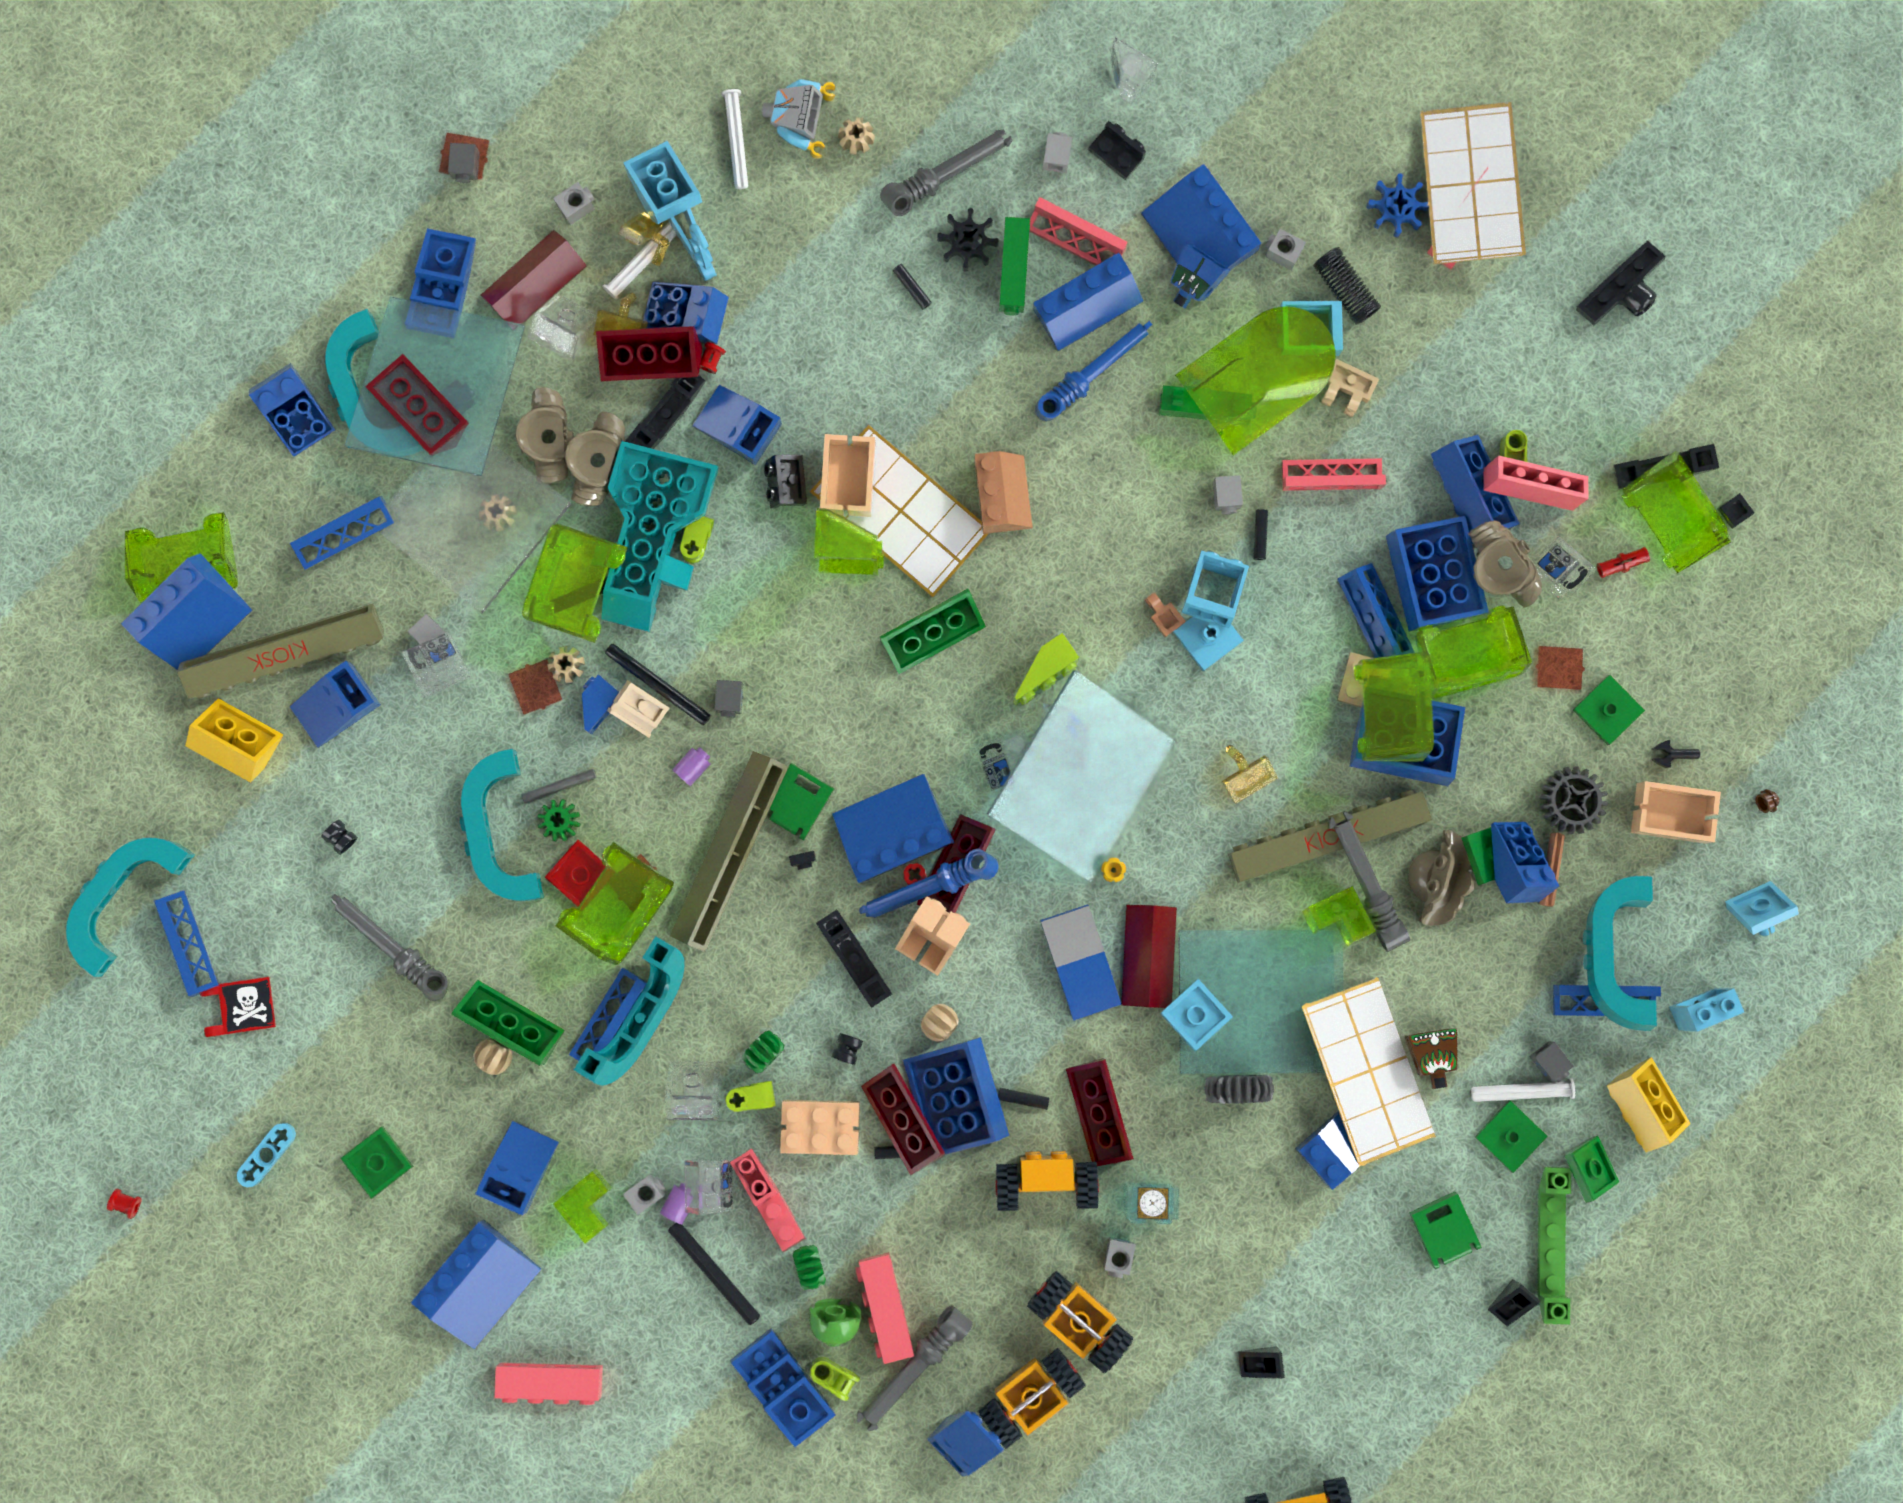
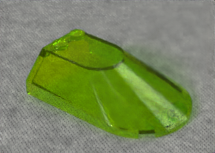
M1275 307L1255 316L1178 372L1175 377L1213 426L1232 456H1235L1312 400L1325 388L1335 366V345L1327 327L1312 313L1296 307Z

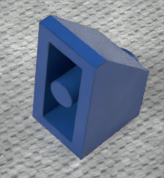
M597 675L596 678L592 676L583 686L585 689L582 693L584 729L590 734H593L610 714L607 709L611 708L614 699L619 693L600 675Z

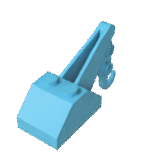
M668 141L623 162L629 179L651 220L657 224L668 220L695 262L703 279L707 281L715 277L716 272L711 263L713 259L707 249L709 247L708 242L696 224L690 209L702 203L701 195ZM682 212L690 228L692 238L689 240L674 216Z

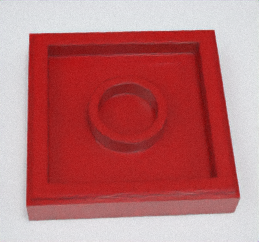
M578 839L547 873L545 878L583 911L616 872Z

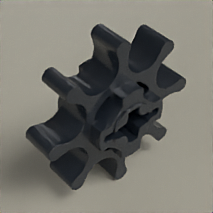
M973 208L968 209V219L964 222H957L952 214H948L947 222L953 226V231L949 234H937L938 242L946 241L952 246L950 251L944 253V261L948 262L951 257L960 256L964 260L962 267L964 272L968 271V261L974 257L981 259L984 266H987L989 264V257L984 255L983 249L986 246H999L998 238H988L984 233L987 228L992 226L993 219L988 218L983 224L975 223L972 219L974 215ZM964 237L968 239L973 237L972 243H970L969 241L964 242Z

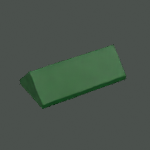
M966 589L879 637L897 673L901 674L982 630L986 625L969 589Z
M479 980L475 982L451 1014L539 1066L546 1064L565 1031Z

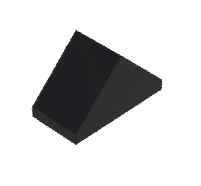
M1512 1279L1490 1305L1488 1311L1508 1327L1536 1307L1540 1300L1521 1283Z
M1277 1346L1238 1351L1241 1377L1285 1378L1282 1351Z

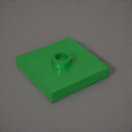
M1611 675L1602 680L1573 709L1607 746L1611 745L1645 711Z
M1491 827L1461 837L1477 884L1482 885L1495 880Z
M1510 1100L1475 1136L1511 1173H1514L1548 1137Z
M381 1126L340 1158L370 1199H373L414 1167L384 1126Z
M1598 1136L1589 1138L1564 1155L1586 1203L1593 1202L1619 1183L1618 1177Z

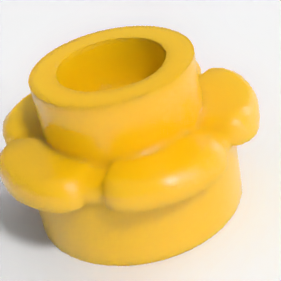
M1109 858L1101 867L1104 879L1108 882L1121 881L1126 872L1125 864L1120 862L1118 858ZM1112 868L1116 869L1115 873L1111 871Z

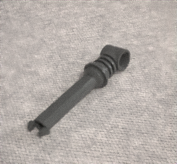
M996 130L992 135L932 169L919 168L914 177H909L903 183L891 182L881 190L880 199L895 216L906 215L911 210L913 202H918L924 196H935L940 184L1001 150L1005 145L1007 147L1010 146L1012 137L1009 136L1003 139L1002 136L1006 134L1005 130Z
M1343 811L1345 820L1335 823L1334 818L1331 817L1329 828L1334 827L1366 897L1363 909L1372 916L1371 919L1375 927H1377V937L1385 951L1389 952L1409 942L1410 936L1402 921L1398 919L1397 913H1395L1392 895H1388L1380 887L1350 821L1353 815Z
M336 894L331 897L333 899L332 903L335 905V911L393 960V967L396 969L395 973L397 975L407 976L409 981L412 980L411 983L417 984L416 987L422 991L428 1000L438 1001L446 995L448 988L446 976L434 968L431 969L430 964L426 965L427 962L422 960L417 949H404L347 898L341 899ZM431 981H438L442 986L434 991L429 989L427 985Z
M953 1305L948 1306L940 1314L937 1320V1327L934 1326L932 1331L928 1333V1336L917 1340L918 1345L916 1346L914 1357L905 1364L863 1412H857V1422L859 1423L865 1417L871 1423L867 1430H877V1423L929 1365H935L943 1361L945 1352L949 1350L953 1342H959L966 1337L972 1328L973 1322Z

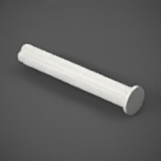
M728 89L721 94L726 102L734 185L736 189H745L748 187L738 97L741 95V91L738 89Z
M669 222L608 285H603L605 291L615 300L619 299L618 295L677 235Z
M1572 1078L1563 1082L1471 1088V1098L1474 1102L1570 1096L1571 1099L1575 1098V1085Z

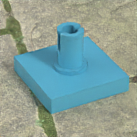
M1191 617L1173 631L1202 671H1205L1244 641L1232 625L1227 628L1196 617Z
M1771 881L1725 901L1727 909L1753 935L1759 933L1762 936H1768L1769 931L1771 934L1775 932L1774 925L1799 914L1798 907Z
M1199 979L1160 1013L1194 1052L1233 1017Z

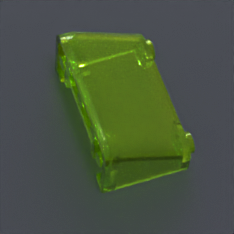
M1677 450L1623 489L1624 494L1621 495L1623 501L1628 508L1633 506L1636 510L1638 509L1663 547L1665 555L1662 556L1664 563L1669 569L1673 567L1676 573L1683 571L1731 543L1730 533L1726 524Z
M817 508L814 558L819 559L818 572L879 575V569H884L883 541H878L877 535L830 509Z
M224 512L206 516L203 519L204 529L156 538L152 531L143 527L125 531V580L140 603L154 592L187 558L200 553L233 589L237 588V567L229 521Z
M552 525L547 533L523 604V618L595 643L601 631L599 619L592 614L608 567L616 569L623 564L627 547L565 525Z
M1505 605L1492 608L1490 610L1491 614L1484 619L1440 631L1439 628H1433V625H1427L1418 629V632L1415 634V640L1429 699H1437L1508 680L1526 672L1533 662L1514 606L1508 608Z
M1416 652L1360 660L1354 666V679L1358 680L1360 685H1363L1365 732L1362 738L1358 739V752L1362 753V761H1424L1434 745L1428 653Z
M613 842L602 853V864L606 866L579 907L564 909L559 915L558 923L555 926L600 960L618 965L627 957L669 896L674 882L619 844Z

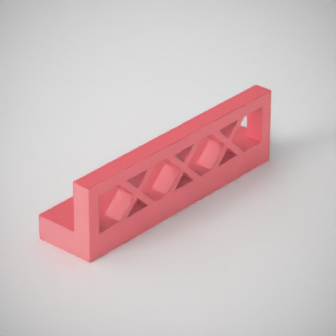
M1039 197L1030 218L1029 232L1094 265L1102 263L1099 255L1100 252L1109 250L1115 254L1120 253L1122 256L1127 247V241ZM1038 215L1048 219L1050 228L1039 230L1033 226ZM1068 229L1072 239L1064 242L1059 240L1055 230ZM1087 239L1092 242L1094 250L1084 253L1079 250L1077 242Z
M1382 458L1282 460L1283 491L1382 489L1386 485V475H1382ZM1330 465H1337L1333 470L1329 467ZM1340 465H1347L1354 473L1352 475H1338L1335 471ZM1353 465H1361V466L1357 469V468H1355ZM1365 465H1376V475H1363L1360 470ZM1288 466H1298L1304 472L1303 476H1288ZM1315 466H1323L1329 474L1327 476H1314L1310 471Z

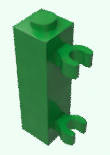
M1005 217L999 311L1009 316L1024 313L1030 218Z
M1163 385L1159 415L1248 424L1250 417L1254 418L1256 403L1252 402V394Z

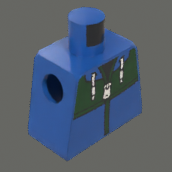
M1193 244L1185 245L1171 278V284L1180 289L1173 301L1177 305L1186 308L1192 298L1197 301L1206 300L1231 270Z

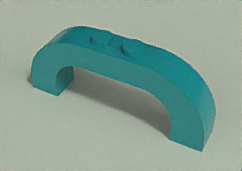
M365 309L342 321L332 333L327 344L325 364L331 381L328 388L333 399L337 398L340 406L337 407L338 415L342 422L346 421L352 434L363 445L377 454L399 458L424 451V448L403 426L391 430L375 427L371 423L351 369L352 358L362 345L381 338L373 315L368 309Z
M508 749L485 757L468 774L461 794L463 816L460 817V826L463 832L466 831L467 841L464 842L466 855L471 857L474 871L482 884L491 892L503 898L516 901H533L544 898L540 874L532 873L522 876H511L499 867L495 857L486 809L487 794L495 783L505 778L521 775L517 751Z
M141 838L124 844L107 861H102L96 869L97 874L95 877L82 886L80 890L81 895L72 906L68 916L66 938L70 952L76 962L93 977H102L117 958L114 953L99 941L96 933V923L102 910L137 866L145 862L154 861L170 873L180 875L195 854L184 846L170 840Z
M1650 876L1623 878L1607 887L1592 904L1587 916L1586 930L1583 932V944L1587 945V954L1584 955L1583 967L1587 970L1588 987L1592 999L1608 1019L1622 1027L1638 1031H1651L1657 1026L1656 1000L1632 998L1625 994L1618 986L1614 974L1613 918L1615 912L1620 908H1646L1653 902V882Z
M656 936L642 959L650 964L649 979L617 1034L600 1051H593L587 1048L574 1068V1071L597 1085L604 1086L613 1083L633 1066L670 1008L680 988L685 967L683 954L680 950Z

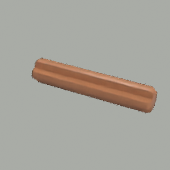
M1553 832L1549 837L1546 861L1555 873V878L1558 882L1565 835ZM1557 889L1539 902L1540 905L1553 907Z

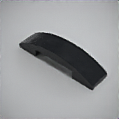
M700 375L698 377L675 378L671 383V388L644 422L637 425L625 442L654 449L682 417L706 380Z
M1714 444L1639 461L1638 459L1613 465L1618 490L1672 481L1720 468Z
M837 909L816 922L871 1008L892 995L885 981Z

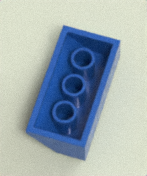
M1117 253L1033 302V310L1056 349L1060 351L1143 302V298L1131 271L1120 253Z
M1479 435L1453 441L1431 453L1433 465L1444 482L1445 491L1451 497L1455 513L1459 517L1466 516L1469 532L1485 522L1494 520L1500 522L1501 525L1508 529L1520 524L1507 496L1484 491V468L1491 461Z

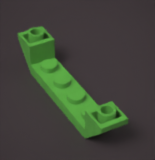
M1544 1167L1538 1189L1537 1295L1540 1300L1539 1305L1544 1324L1570 1325V1298L1565 1296L1566 1194H1571L1570 1168Z

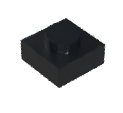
M1741 493L1718 508V511L1732 529L1755 513Z
M814 850L789 856L791 866H797L798 870L811 868L812 862H817Z

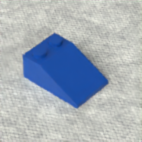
M1339 1111L1295 1148L1331 1190L1335 1189L1359 1167Z

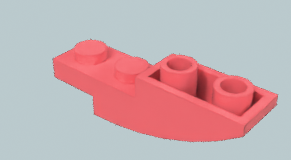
M753 1149L731 1161L730 1164L753 1204L761 1213L781 1250L785 1252L806 1239L794 1219L795 1216Z

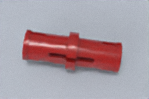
M1642 547L1627 554L1619 553L1613 559L1597 563L1596 567L1599 576L1605 578L1621 571L1623 573L1628 572L1632 567L1650 562L1648 550ZM1632 559V561L1623 563V564L1618 565V566H1614V565H1616V564H1619V563H1622V562H1624V561H1627V560Z

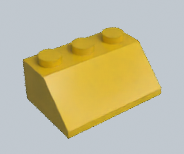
M218 698L189 726L185 746L251 783L266 767L283 734Z
M1652 1057L1618 1075L1607 1085L1611 1098L1617 1103L1624 1120L1631 1127L1636 1141L1642 1146L1645 1153L1671 1144L1691 1124Z

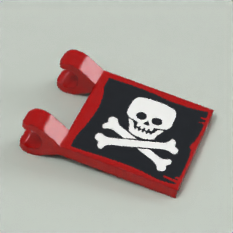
M270 977L223 983L199 993L202 997L219 995L223 1025L205 1027V1037L276 1027Z

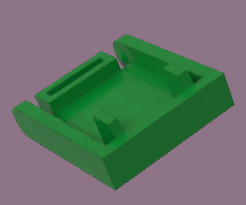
M790 763L769 811H774L769 820L793 835H796L800 828L804 829L800 835V839L804 841L835 788L797 765ZM800 775L820 786L816 795L795 783Z
M1455 1191L1409 1212L1434 1269L1440 1268L1437 1260L1439 1258L1446 1265L1472 1253L1471 1243H1473L1476 1250L1482 1248L1462 1201ZM1447 1205L1448 1210L1451 1211L1450 1213L1431 1222L1428 1221L1426 1214Z

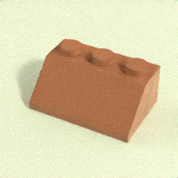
M1001 451L975 454L974 462L983 534L1033 529L1024 455Z

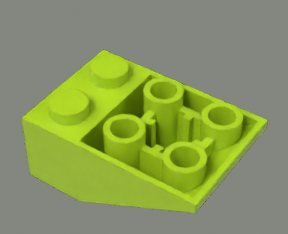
M1063 633L1040 648L1014 697V705L1021 703L1022 706L1035 698L1037 690L1041 688L1044 692L1055 684V681H1057L1056 677L1061 674L1063 677H1066L1076 670L1080 657Z

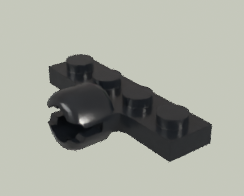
M1647 240L1577 306L1576 310L1594 326L1617 305H1623L1634 316H1641L1653 305L1657 297L1656 293L1644 283V279L1665 260L1666 256Z

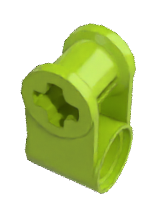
M1512 430L1503 436L1500 441V456L1528 462V439L1526 434L1521 430ZM1509 437H1514L1518 440V448L1510 446Z
M703 516L684 527L680 550L686 562L695 564L702 560L707 542L711 536L714 519ZM692 545H695L697 551H693L692 555H689L687 549H691Z
M772 1081L753 1083L748 1086L731 1089L726 1096L727 1107L734 1112L775 1107ZM734 1093H739V1096L745 1099L741 1101L740 1106H736L735 1102L731 1103L730 1101L734 1097Z
M818 1357L811 1364L812 1380L841 1400L848 1401L849 1392L855 1382H859L861 1378L851 1370L838 1365L826 1357ZM819 1365H826L829 1368V1373L825 1376H819L816 1374L815 1368Z

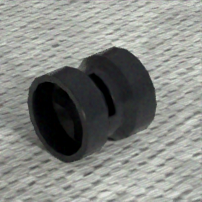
M340 819L333 822L321 835L327 843H331L334 846V850L339 855L346 852L358 838L353 832H348L345 829V824Z
M840 1033L837 1039L839 1044L834 1049L832 1058L855 1065L857 1061L856 1053L862 1047L863 1040Z

